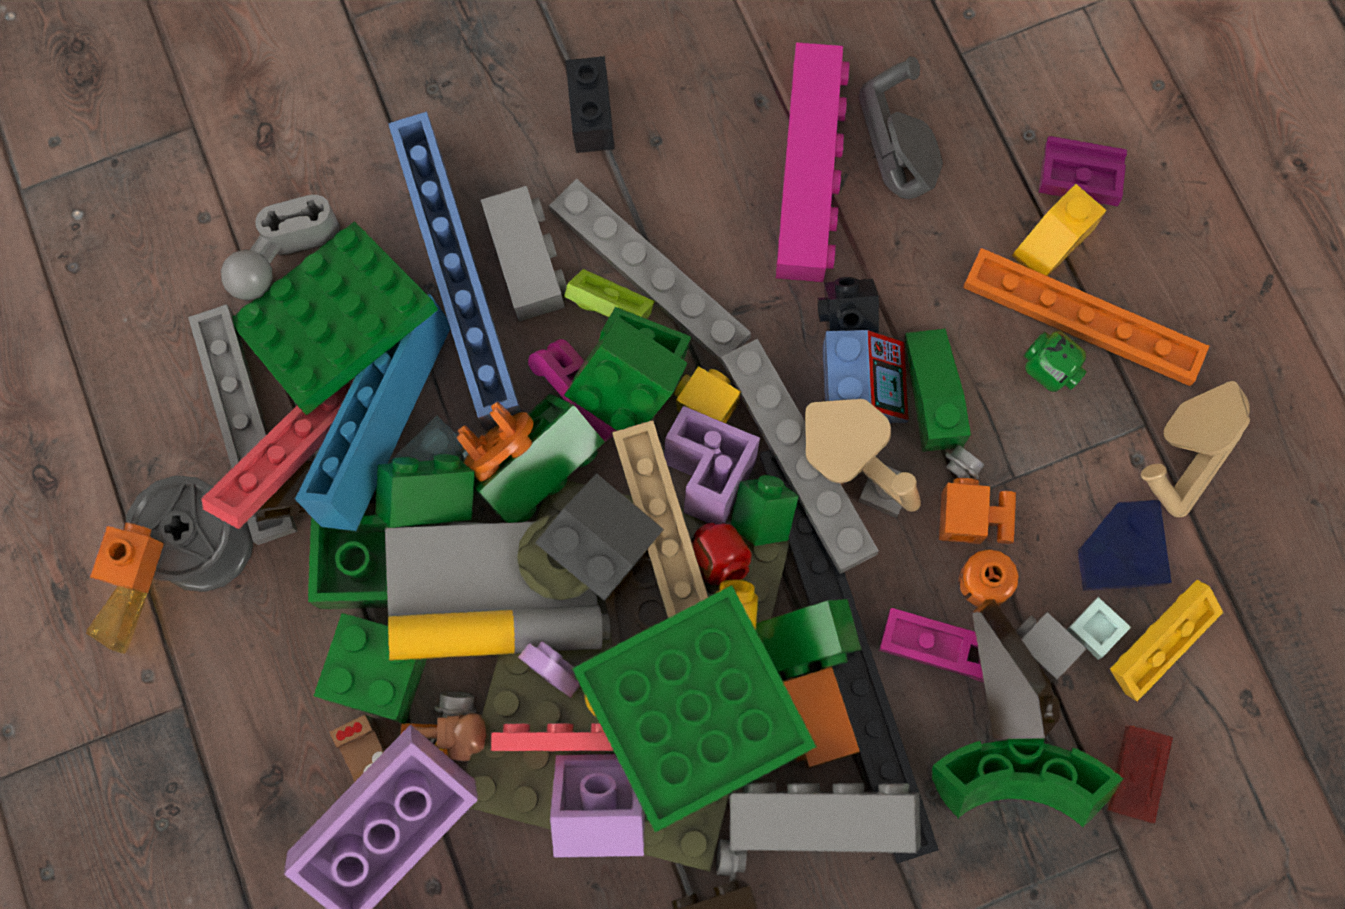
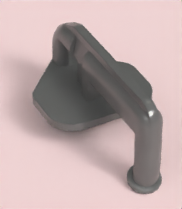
M909 56L906 61L900 62L870 79L861 87L859 92L860 104L883 182L897 196L908 200L917 198L934 189L943 166L937 140L931 128L924 121L900 112L890 114L884 94L885 91L904 80H916L919 78L920 65L914 56ZM907 166V168L915 177L913 180L907 182V178L904 172L903 167Z

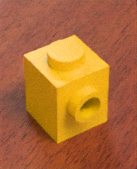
M698 366L692 377L686 374L681 379L674 395L678 397L676 405L679 413L682 407L685 406L718 421L727 423L740 403L741 391L729 385L731 381L721 372L715 369H710L707 372Z

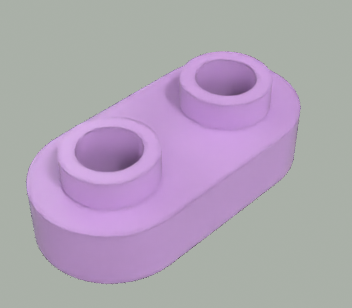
M542 641L537 647L528 643L518 657L537 674L570 698L580 686L572 670L574 667Z

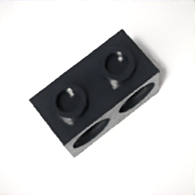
M605 56L565 60L572 133L576 153L615 149Z

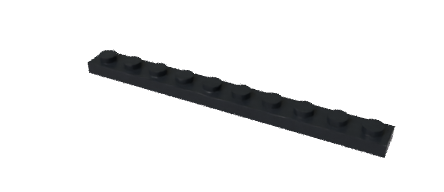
M771 450L760 453L759 457L765 475L781 479L784 485L792 490ZM798 500L788 541L808 604L812 606L828 600L848 599L862 649L846 654L848 662L832 666L860 750L858 754L871 792H879V785L883 783L909 784V792H919L845 573L840 574ZM921 796V847L916 853L891 852L895 864L939 850Z

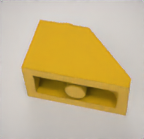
M1075 184L1045 214L1015 250L1012 257L1023 266L1049 276L1095 230L1107 210Z

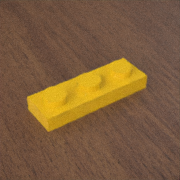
M1196 580L1110 668L1125 695L1138 702L1220 617L1223 611L1209 585Z

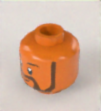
M988 549L978 551L965 562L960 570L958 583L963 596L976 607L980 606L985 600L994 599L999 606L1015 592L1018 586L1019 575L1016 565L1009 556L1000 551Z

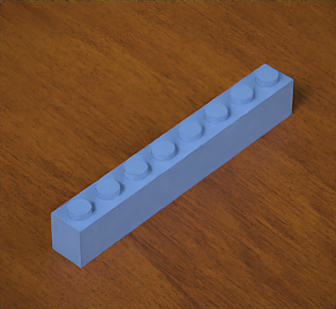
M427 112L388 124L476 414L485 431L497 425L490 415L492 411L491 405L495 402H500L511 415L522 411L436 135Z

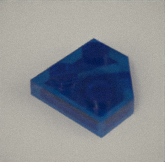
M1159 500L1118 502L1109 511L1103 521L1078 549L1083 591L1164 586L1172 583L1161 503Z

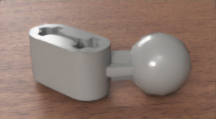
M315 194L263 208L255 220V226L260 234L259 238L250 250L244 249L233 252L224 260L220 270L222 284L225 290L237 299L250 301L263 296L269 290L273 281L270 263L276 254L288 255L325 245L340 231V224L329 202L323 196Z

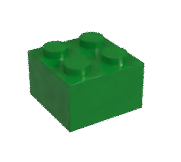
M617 316L579 368L564 396L619 431L649 422L673 394L688 363Z
M378 515L363 516L356 531L321 527L311 517L309 603L319 609L388 608L385 528L390 527ZM402 526V527H391V528H404V527H406V526Z
M341 613L313 696L395 722L406 723L427 659L390 661L388 626Z

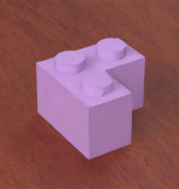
M685 406L682 407L665 438V460L668 466L692 476L686 487L684 513L707 523L722 524L726 522L736 502L740 481L748 479L756 464L760 438Z

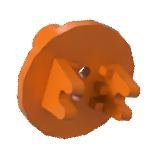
M497 401L491 405L492 411L490 412L497 425L485 435H481L478 438L466 425L458 429L459 435L457 440L468 452L464 463L474 471V476L479 482L489 479L497 471L499 464L507 457L517 458L529 449L532 441L528 435L533 428L534 422L527 412L511 415Z

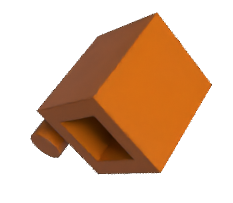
M956 478L953 480V483H947L941 495L939 540L981 544L988 537V526H996L998 543H1014L1016 492L1000 491L999 507L989 506L990 486H981L978 480L971 478Z

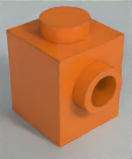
M125 522L123 530L107 526L90 577L105 583L148 594L164 543L151 538L152 530L140 525Z

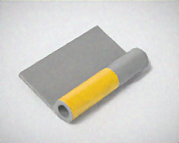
M535 522L385 528L390 661L522 653L528 643L537 647L541 641L555 651L601 649L602 640L610 638L608 613L601 614L600 607L597 605V594L591 589H588L579 597L563 601L544 598L530 589L520 574L517 556L521 538L528 527Z

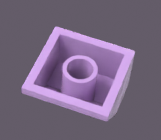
M556 755L550 814L554 857L644 856V810L616 755Z

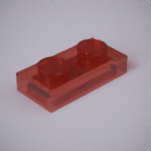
M1132 725L1125 727L1116 773L1123 778V781L1110 798L1108 812L1150 824L1155 823L1173 737Z

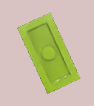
M582 269L568 283L564 294L565 298L576 302L580 308L596 311L607 317H610L614 308L617 307L647 319L655 302L585 269Z

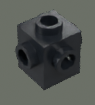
M841 277L834 282H824V297L818 298L817 308L819 322H826L828 331L869 330L879 333V295L873 279L858 280L854 277Z

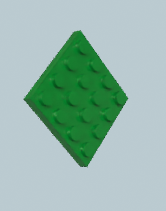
M354 221L348 227L339 231L334 238L316 252L307 256L302 263L283 278L275 281L263 296L254 299L251 303L242 307L233 316V322L237 332L307 416L439 309L432 299Z
M732 585L572 668L655 833L817 747Z

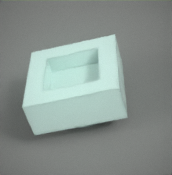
M1098 597L1066 630L1099 660L1104 657L1131 627Z

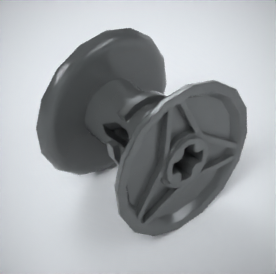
M175 475L155 481L138 494L127 512L126 522L151 529L150 537L164 543L153 576L154 578L170 581L184 590L207 592L224 587L241 574L252 555L253 540L248 522L240 529H237L203 510L201 498L213 486L197 477Z

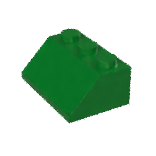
M548 394L528 413L534 422L533 428L528 435L532 441L529 449L517 458L507 457L499 464L497 471L483 482H479L474 476L473 491L505 523L527 521L535 513L536 505L547 495H553L560 491L568 481L566 477L578 466L584 467L597 456V449L605 443L573 404L552 394Z

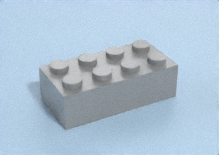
M751 782L743 786V791L730 793L731 850L916 853L921 847L919 792H909V784L883 783L879 785V792H864V783L833 784V792H821L820 783L788 784V791H776V783Z

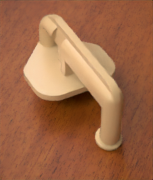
M1235 381L1222 384L1183 402L1166 424L1164 437L1170 445L1198 452L1175 487L1168 481L1166 477L1167 469L1162 464L1149 465L1141 472L1142 479L1147 481L1152 492L1174 517L1182 518L1190 512L1249 425L1250 404L1246 395Z
M864 399L813 402L807 406L805 411L806 458L818 472L831 482L845 483L854 479L862 471L907 511H917L920 508L921 499L914 475L909 472H902L896 475L875 457L891 438V425L884 414Z

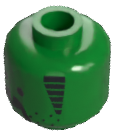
M1044 331L1023 355L1027 359L1025 371L1050 392L1059 391L1064 386L1072 390L1087 373L1082 368L1086 360L1085 350L1061 331L1052 332L1050 335Z

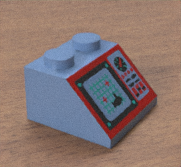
M869 330L826 331L822 346L825 401L864 399L884 414L889 423H908L904 342Z

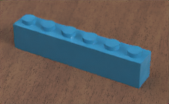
M431 294L427 295L439 310L355 376L295 498L321 527L356 531L377 486V464L388 463L450 331L447 317Z

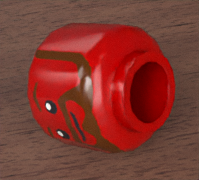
M708 523L695 532L694 540L691 544L702 579L707 584L718 586L723 581L732 579L743 580L747 576L752 552L733 525Z

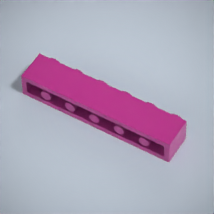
M796 42L776 278L823 282L826 269L834 268L835 245L828 244L829 231L836 232L838 221V207H831L832 194H839L841 170H834L835 157L842 158L844 134L837 133V122L845 121L847 103L846 97H839L840 85L847 86L849 76V62L842 61L843 46Z

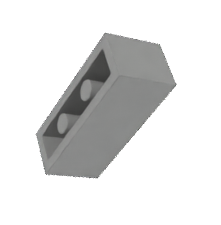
M524 186L481 199L519 322L565 308L561 294L565 293L567 284L562 269L553 270L550 258L556 257L557 254L551 234L542 235L539 226L540 222L546 221L539 197L531 200L528 188Z

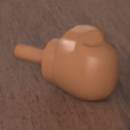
M477 713L448 716L447 718L439 717L437 727H414L427 739H437V748H447L448 755L452 760L469 761L472 754L479 753L484 749L486 726L481 715Z

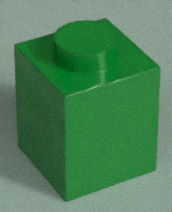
M763 475L759 479L740 481L731 525L754 546L788 541L799 496L786 487L781 479L775 476Z

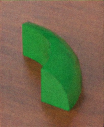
M1042 738L1007 739L981 744V741H977L951 752L932 766V780L937 792L957 818L984 803L1004 799H1022L1050 806L1066 814L1080 826L1084 827L1104 807L1123 781L1121 776L1096 758L1073 747L1069 751L1058 746L1046 744Z

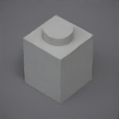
M1048 612L1037 620L1030 615L1015 630L1050 680V683L1057 680L1086 650Z

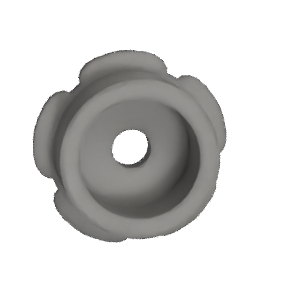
M958 445L951 454L948 452L945 454L946 458L950 460L946 468L958 478L972 477L976 480L979 479L977 474L985 465L966 449Z
M441 692L439 705H435L434 708L437 712H443L442 717L446 718L448 716L477 713V709L474 707L475 696L465 692Z
M719 839L716 872L720 876H729L730 881H733L736 878V872H745L747 850H731L730 840Z

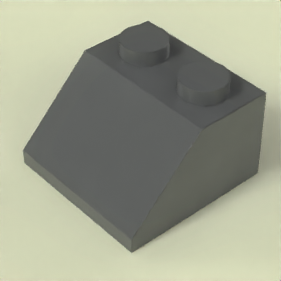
M596 473L563 508L535 543L605 600L664 529Z

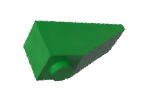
M946 329L905 333L904 337L922 452L953 449L958 445L964 447L971 436L965 395Z

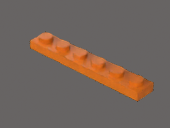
M983 248L980 249L963 286L964 289L1188 386H1191L1196 381L1210 347Z

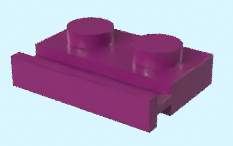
M1048 136L1044 147L1045 154L1042 162L1038 193L1063 197L1077 184L1096 202L1118 207L1123 196L1127 149Z

